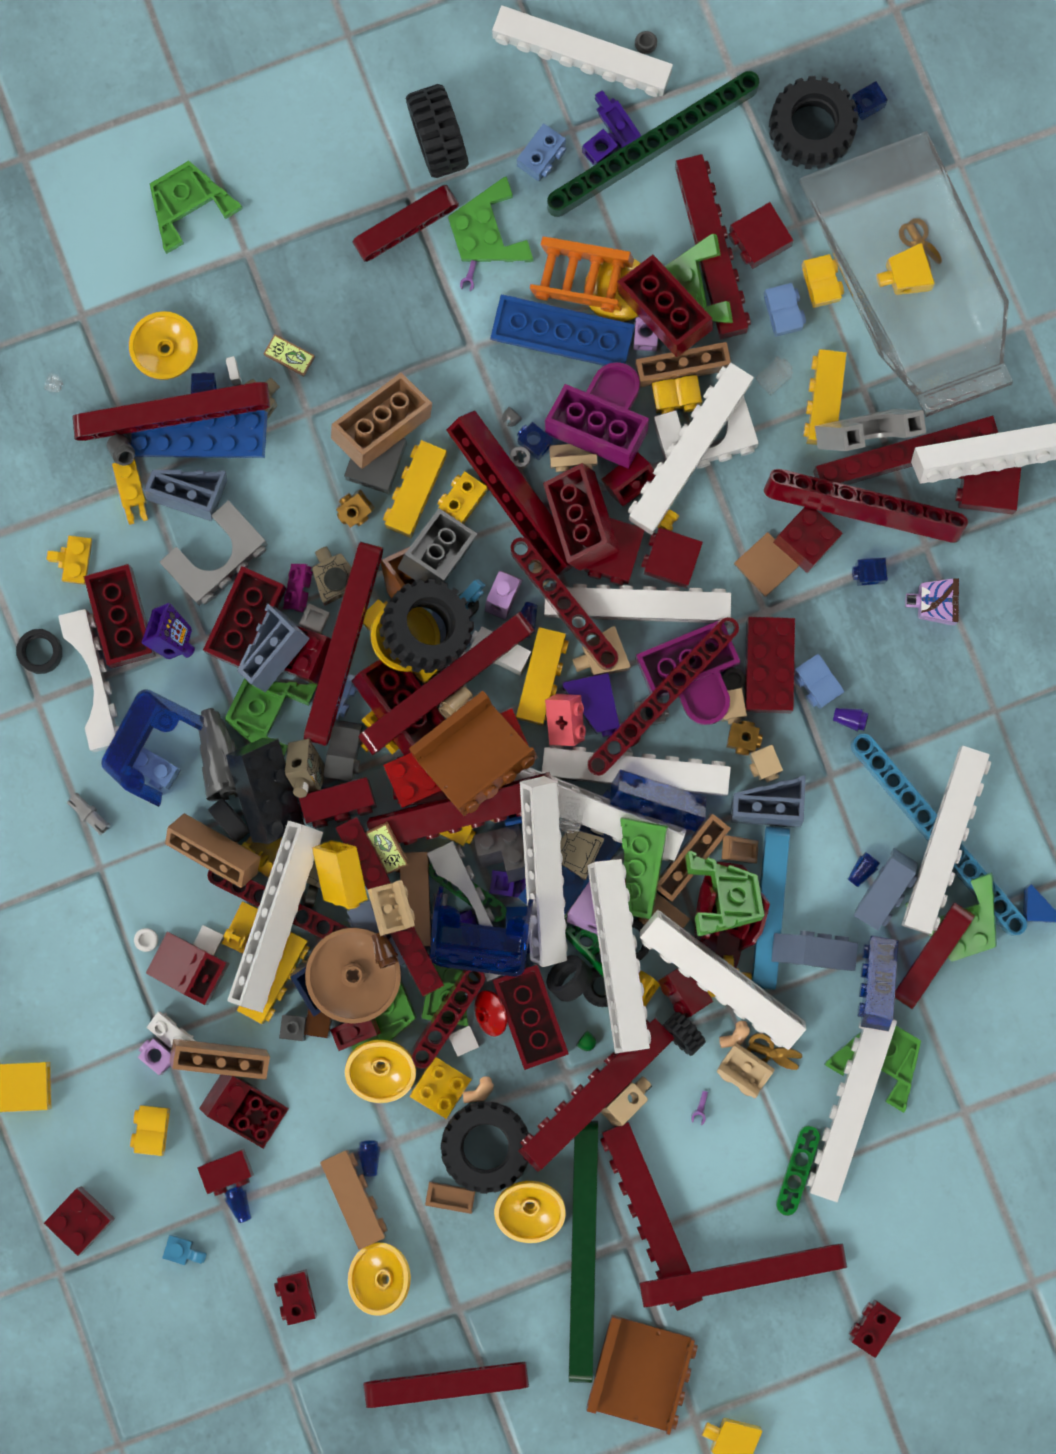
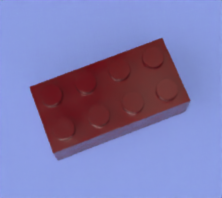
M653 254L617 281L618 294L676 357H679L713 330V318Z
M581 463L543 483L568 564L581 571L620 551L595 471Z
M126 564L83 576L107 666L112 669L156 657L155 651L142 644L148 624L133 568Z
M241 566L203 651L207 655L239 668L249 644H253L258 633L256 631L258 624H262L267 613L265 611L267 604L278 609L286 591L285 585Z
M748 617L746 620V712L786 714L793 712L795 618Z
M380 659L360 671L351 680L378 720L422 687L411 671L405 672L392 669ZM434 708L393 741L405 756L411 753L409 750L411 746L445 719L439 710Z
M538 965L493 980L498 997L506 1009L507 1022L524 1070L569 1055Z

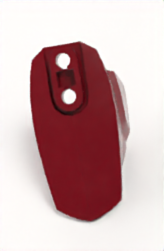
M721 861L716 862L717 864L726 867L731 865L742 870L748 871L741 864L727 863ZM704 876L699 892L696 915L698 912L717 914L716 893L713 890L711 876ZM762 892L760 893L764 917L761 921L703 936L697 935L695 922L694 937L721 958H723V955H733L734 968H737L741 952L756 943L765 926L770 902Z

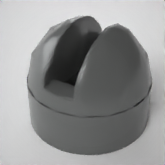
M508 407L502 415V420L504 423L509 419L510 422L507 426L513 427L522 420V417L511 407Z

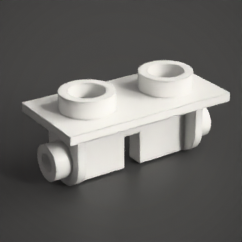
M158 1011L146 1027L171 1049L173 1039L195 1041L193 1039L194 1036H191L183 1028L179 1029L177 1023L169 1018L167 1013L163 1014Z

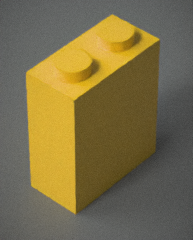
M330 840L312 847L324 901L346 907V909H354L359 907L360 903L368 900L356 846Z
M50 1062L0 1064V1112L52 1109Z

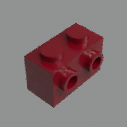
M637 452L629 469L619 465L604 476L601 481L609 494L623 507L638 496L646 482L649 481L651 483L656 475L653 474L654 469L651 464Z
M678 968L658 980L663 994L671 1001L674 1011L681 1013L686 1019L713 1002L708 992L702 990L697 985L695 979L691 976L689 978L685 977Z
M244 1149L197 1167L207 1194L213 1192L214 1196L227 1192V1186L232 1184L240 1187L250 1183L249 1178L254 1176Z
M307 1269L279 1276L277 1283H274L277 1297L281 1296L283 1306H280L282 1320H286L287 1325L316 1319L317 1311Z
M874 1299L872 1303L868 1302L861 1313L864 1316L859 1323L855 1322L851 1327L849 1340L876 1358L901 1320V1317Z

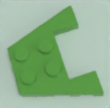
M189 160L149 183L163 249L166 254L184 244L173 223L201 206L214 200L225 219L243 209L238 201H235L226 191L211 181L207 175Z
M507 176L448 216L461 261L533 262V256L527 240L504 246L493 214L492 204L513 198Z
M711 234L665 267L713 318V322L733 323L729 302L725 301L710 306L706 305L699 261L721 255L717 235Z
M244 678L227 712L225 721L250 743L261 738H269L268 735L286 697L309 706L317 690V685L311 683L308 685L297 684V682H274L264 692L251 685ZM280 742L285 757L288 745Z
M692 851L687 852L685 858L688 874L711 876L713 890L716 893L717 914L698 912L695 916L698 936L750 924L763 919L764 910L758 875L731 865L726 867L717 864L716 860L709 857L707 859L696 856L697 853Z
M992 872L971 880L979 903L965 908L974 914L975 917L948 956L951 962L997 946ZM945 915L939 917L940 923L945 917Z
M402 979L392 1004L386 1011L375 1018L381 1034L353 1045V1050L359 1045L372 1040L391 1041L417 1018Z
M896 1025L881 1071L897 1080L885 1102L904 1113L907 1107L921 1040ZM861 1032L858 1033L855 1037L859 1038ZM855 1037L832 1055L824 1065L843 1076L847 1060H852L854 1051H851Z

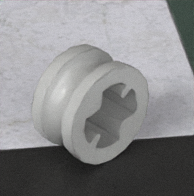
M516 447L511 451L510 459L517 469H523L530 463V453L524 447ZM521 452L522 455H526L523 463H519L518 460L514 461L516 453Z

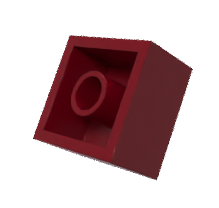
M804 507L782 530L773 543L808 573L838 541L843 533L817 510Z
M80 1186L68 1196L44 1224L79 1256L85 1252L115 1218Z

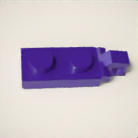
M603 90L595 94L594 99L599 105L596 109L598 115L609 132L616 137L621 149L642 136L618 100L616 101L614 98L609 100Z

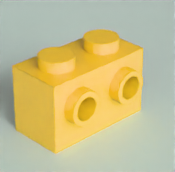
M464 471L461 476L458 474L450 485L453 488L448 495L444 493L437 503L439 505L438 509L440 508L462 524H465L488 491L487 486Z

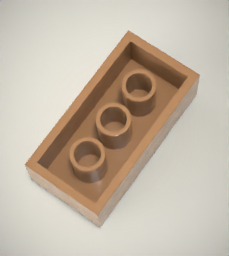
M399 373L332 423L331 439L363 469L431 417L432 402L402 373Z

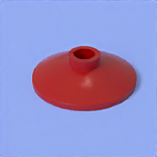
M485 990L478 993L474 1002V1012L479 1026L490 1036L496 1037L503 1034L507 1026V1013L503 1002L492 991Z

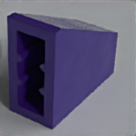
M609 673L563 682V689L567 694L581 695V701L584 706L583 717L596 734L608 737L620 726Z

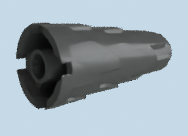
M214 708L201 711V715L198 717V731L201 742L200 753L203 763L202 774L206 799L208 801H218L221 798L229 800V796L233 794L236 798L238 794L226 759L227 754L237 750L233 739L231 740L219 711H215Z

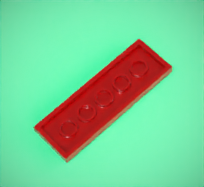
M511 708L500 713L528 745L513 709ZM411 753L383 765L402 808L442 791Z

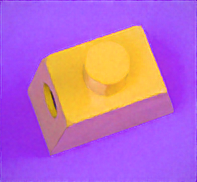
M922 243L890 257L886 263L887 271L876 274L879 287L892 284L895 295L932 291L935 284Z
M723 1418L719 1427L707 1422L702 1436L713 1441L710 1448L713 1454H753L763 1431L761 1427Z

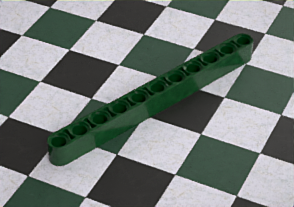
M753 71L743 72L557 188L547 198L548 212L554 217L565 215L749 100L758 91L759 76ZM745 81H750L754 84V86L751 88H747L743 85V83ZM732 93L735 98L728 100L724 97V94ZM713 105L716 110L709 112L705 109V106ZM694 117L697 122L690 124L686 121V118ZM668 129H675L678 131V134L671 136L666 131ZM654 140L659 143V146L652 148L647 143ZM632 152H636L640 155V157L636 160L630 159L628 155ZM617 164L621 169L613 172L609 169V166ZM598 176L602 181L594 184L590 181V178ZM579 188L583 193L575 196L571 193V190ZM555 200H560L563 202V205L556 208L551 203Z
M591 1121L574 1137L569 1382L593 1383L598 1121Z

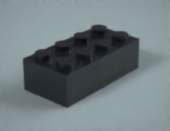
M261 738L226 755L253 843L270 844L282 838L288 821L305 825L297 798L293 794L294 788L285 774L286 762L278 738Z

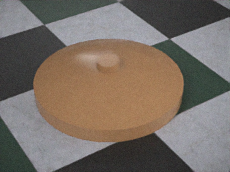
M362 928L337 930L324 937L309 956L305 973L308 993L317 1008L336 1021L362 1023L372 1020L386 1011L398 993L401 980L399 961L392 966L380 969L379 964H376L371 937L376 933Z

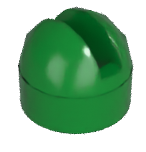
M586 1031L576 1046L583 1051H591L595 1048L596 1039L593 1034Z

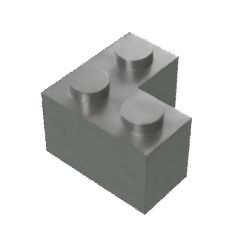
M519 824L473 835L481 868L504 862L509 883L526 879L524 844Z

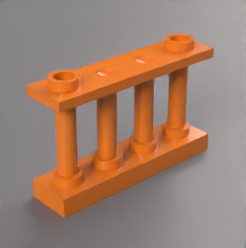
M542 237L540 245L548 256L540 286L530 284V290L537 299L547 301L551 298L601 307V310L613 313L614 310H622L619 300L615 299L618 288L617 281L620 280L622 269L625 267L632 268L634 258L630 251ZM559 255L568 256L569 258L562 290L549 287L556 258ZM581 259L590 260L591 262L584 294L571 291L578 261H581ZM603 263H609L613 266L606 298L593 295L599 268Z

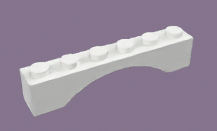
M86 609L59 615L63 638L71 643L82 655L92 676L94 689L93 706L85 726L89 749L92 752H98L121 746L120 740L123 739L120 726H116L114 717H117V710L115 704H111L109 695L112 694L110 682L105 681L104 672H107L104 659H100L98 651L102 650L99 637L94 635L93 628H96L94 615L90 614Z

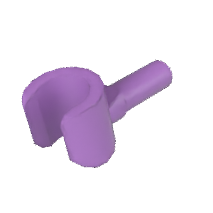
M471 260L466 278H463L460 282L461 289H463L465 282H471L470 292L474 289L472 279L477 263L474 260Z
M702 1091L699 1106L691 1115L692 1123L694 1122V1117L698 1114L703 1117L701 1125L705 1123L704 1106L708 1095L706 1091Z

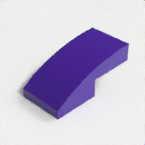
M492 871L490 894L518 898L526 888V879L509 883L507 872Z

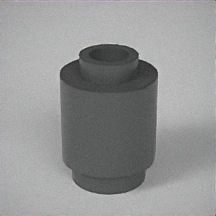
M116 434L109 438L107 449L114 462L122 466L131 464L134 460L135 450L128 438L123 434Z

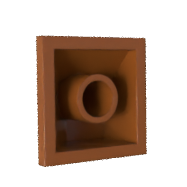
M410 547L388 556L380 562L386 591L391 598L407 583L412 584L415 581L398 569L404 554Z

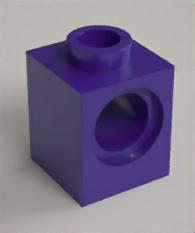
M602 129L582 145V153L594 166L618 151V140L611 132L607 133ZM604 144L608 148L605 151H599L596 149V146Z

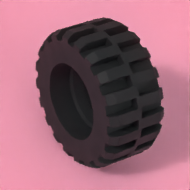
M808 76L807 81L799 78L795 80L794 85L789 83L784 87L783 93H779L775 104H773L769 120L770 139L774 140L773 147L777 152L781 150V157L785 161L790 158L793 160L792 165L796 167L799 164H803L805 169L811 170L813 165H817L818 169L825 168L826 163L833 165L839 157L842 158L847 153L856 134L858 112L855 111V101L853 99L849 100L850 93L847 89L843 91L839 89L841 84L836 81L833 84L829 83V78L822 76L821 80H816V76ZM807 106L822 108L832 117L835 124L834 130L830 136L824 139H807L795 130L792 124L794 113Z
M435 84L409 93L405 98L408 111L431 177L440 178L466 169L469 165L468 156L455 113L444 86Z
M421 579L415 580L412 584L407 583L386 604L380 619V623L383 625L380 628V636L385 637L383 642L384 648H390L392 651L390 657L393 660L398 658L401 661L400 665L402 667L412 666V671L418 673L422 669H424L425 673H433L435 669L438 671L443 670L456 661L471 642L472 635L470 633L474 630V622L470 621V618L473 616L471 609H466L465 605L468 602L464 597L459 598L457 595L459 591L453 588L450 590L447 588L448 583L441 581L439 584H435V579H427L425 582ZM424 607L431 609L442 618L446 628V637L442 643L427 645L418 641L411 634L407 625V615L413 608Z
M493 1101L469 1104L459 1110L445 1127L441 1140V1158L448 1174L460 1186L462 1185L469 1191H476L482 1194L496 1193L510 1187L523 1175L529 1162L518 1150L522 1147L520 1142L529 1132L522 1118L506 1105L504 1106ZM485 1124L499 1128L508 1140V1154L505 1160L499 1166L488 1170L473 1166L467 1160L464 1153V1141L467 1134L473 1128Z

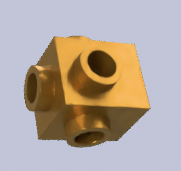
M360 489L352 496L350 493L343 496L339 500L340 505L336 510L338 511L337 516L344 525L348 524L351 528L355 524L359 527L369 519L367 515L375 507Z
M742 721L741 724L732 722L726 747L736 749V754L749 756V753H753L756 748L761 747L763 735L759 734L760 728L755 727V723ZM742 736H747L749 741H744Z

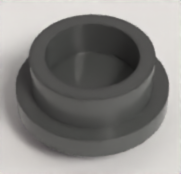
M649 31L640 32L635 38L637 51L642 54L652 53L657 47L656 36Z

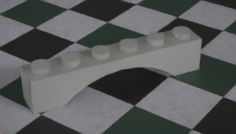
M452 841L427 853L436 874L457 886L468 898L475 910L481 933L478 962L487 981L513 970L512 965L516 962L510 950L507 952L504 950L502 943L506 941L500 929L495 931L492 924L495 918L491 909H485L482 903L485 897L480 886L475 888L472 882L475 876L470 865L465 867L461 859L465 855L460 844L455 846Z

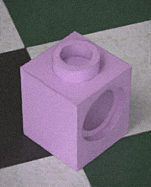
M636 317L633 350L656 352L658 337L653 331L651 336H643L640 333L641 329L649 327L641 318Z
M152 1039L151 1042L146 1040L140 1047L139 1051L141 1054L138 1058L158 1075H163L171 1065L169 1062L171 1051L157 1039ZM153 1049H158L161 1052L162 1056L158 1062L152 1061L150 1057Z

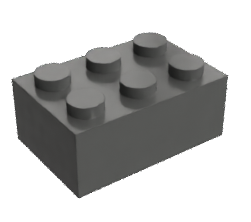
M439 508L404 554L398 569L414 580L421 579L425 582L427 579H435V584H439L441 581L445 582L471 547L477 533Z

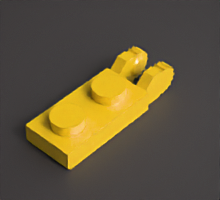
M135 458L131 464L126 466L112 463L122 506L125 509L129 525L135 524L131 507L138 505L143 521H147L146 499Z

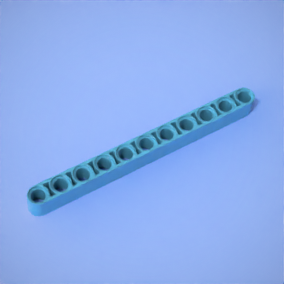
M860 734L856 736L851 742V750L925 839L929 841L937 817L935 811L870 735ZM859 739L867 741V751L858 749L857 741ZM874 757L882 759L883 767L881 769L873 767L872 759ZM889 775L897 777L898 785L896 787H891L887 783ZM904 793H910L913 796V803L911 805L903 802L902 796ZM919 811H925L928 814L929 819L926 823L918 820L917 815ZM961 843L959 850H962V855L959 863H954L952 871L977 899L971 880L987 873ZM966 864L971 865L974 869L972 877H967L963 872ZM993 881L994 903L999 900L1003 902L1005 907L1002 913H997L994 909L996 923L1008 935L1014 936L1024 933L1027 928L1026 919ZM1013 918L1017 919L1020 923V927L1016 932L1012 931L1009 927V923Z

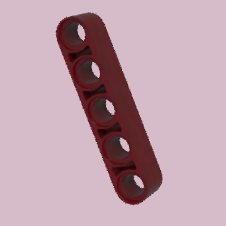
M442 185L353 239L352 243L363 261L368 262L453 212L459 206V203L448 185Z
M954 902L937 930L928 940L896 988L892 997L913 1009L971 924L975 915Z
M470 964L464 968L413 1046L411 1056L416 1067L426 1068L430 1066L485 981V975L480 966ZM472 971L480 974L479 979L475 982L467 979L468 974ZM459 991H464L467 993V997L464 1001H456L454 999L455 994ZM446 1011L454 1013V1017L450 1021H444L441 1016ZM432 1031H439L441 1033L440 1039L436 1041L430 1040L428 1036ZM422 1050L429 1054L425 1060H418L415 1057Z

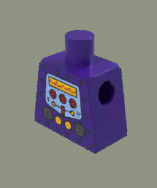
M170 603L152 610L142 644L166 659H172L180 655L189 658L195 651V647L189 643L192 632L191 626Z

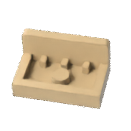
M571 444L552 445L549 447L551 469H556V472H565L581 463L592 470L593 466H597V454H592Z
M402 880L368 890L380 936L415 926V915L407 899L408 890L403 885Z
M735 1043L720 1063L717 1073L720 1074L724 1081L736 1085L743 1094L756 1099L775 1069L738 1043Z

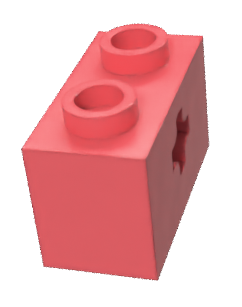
M555 694L545 699L549 745L575 746L584 741L586 728L583 724L584 706L581 701V695Z

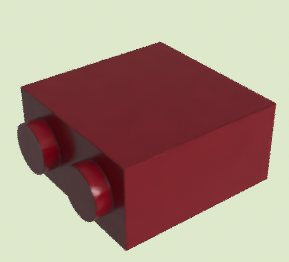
M771 202L732 223L729 229L730 233H728L733 245H738L742 251L740 256L746 265L749 264L752 269L789 249L794 241Z
M659 527L658 532L651 535L648 544L652 546L650 555L645 554L641 567L645 568L644 575L687 589L703 542Z

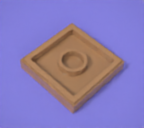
M768 532L734 562V565L764 597L770 594L799 567L794 560L773 543L775 539Z

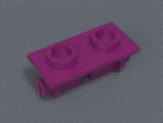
M291 564L283 609H293L296 612L302 613L306 609L309 593L303 591V587L310 588L313 575L312 567L307 566L308 564Z

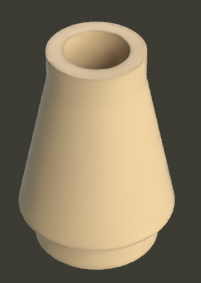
M462 687L441 703L440 712L445 718L450 717L469 702L473 694L466 687Z

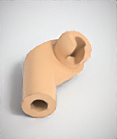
M738 1021L735 1024L736 1029L732 1035L719 1037L721 1048L733 1047L735 1043L742 1045L750 1033V1028L746 1021Z
M484 1076L480 1079V1084L476 1090L463 1092L464 1103L486 1100L493 1091L494 1084L492 1079Z

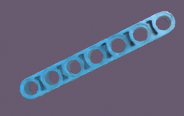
M766 826L760 892L769 900L770 906L763 932L755 943L752 981L762 989L775 990L777 984L779 962H771L774 933L781 934L790 840V829Z

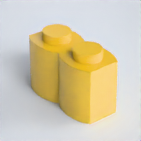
M830 254L804 260L801 264L812 307L816 308L840 302L841 295L844 294L842 282L838 281L836 273H838L836 260H832Z
M697 375L652 383L651 387L656 413L666 414L678 409H684V412H692L697 405H702Z
M140 1105L139 1110H135L133 1123L137 1124L136 1133H132L130 1147L134 1148V1153L164 1156L170 1108Z

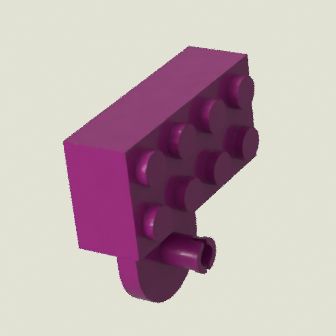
M610 363L597 371L586 392L564 384L545 419V434L592 454H597L599 457L629 469L648 433L649 418L630 411L640 388V380L636 371L624 363Z
M718 621L636 654L635 659L650 693ZM723 623L721 627L722 632L726 635H729L726 626ZM710 638L705 642V647L709 652L717 649L718 644L715 639ZM732 640L678 696L686 715L697 724H715L722 720L728 712L730 696L720 673L740 664V659ZM697 655L689 659L691 668L697 669L701 665V659ZM680 672L674 674L673 683L676 686L683 685L685 676ZM664 689L660 690L656 698H661L669 693Z

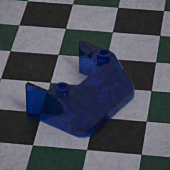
M141 690L133 699L107 747L101 761L102 768L126 791L159 807L163 793L144 784L145 778L143 773L134 768L133 765L153 728L162 732H170L175 729L180 720L201 731L204 717L151 690Z
M439 886L433 911L431 961L440 967L513 977L521 975L525 969L534 899H529L526 917H511L507 922V929L460 922V913L456 908L442 905L444 887Z

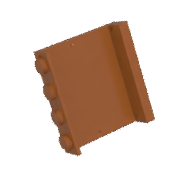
M481 691L409 748L414 759L463 816L476 811L479 804L486 799L494 797L498 789L514 781L517 774L524 769L530 768L535 763L534 761L538 759L534 748H530L492 705L484 691Z
M611 1315L586 1411L596 1414V1411L664 1430L666 1434L670 1435L671 1429L676 1430L679 1416L675 1415L678 1405L682 1406L685 1392L682 1391L684 1382L688 1383L690 1379L691 1368H688L690 1358L695 1359L698 1345L694 1344V1338Z

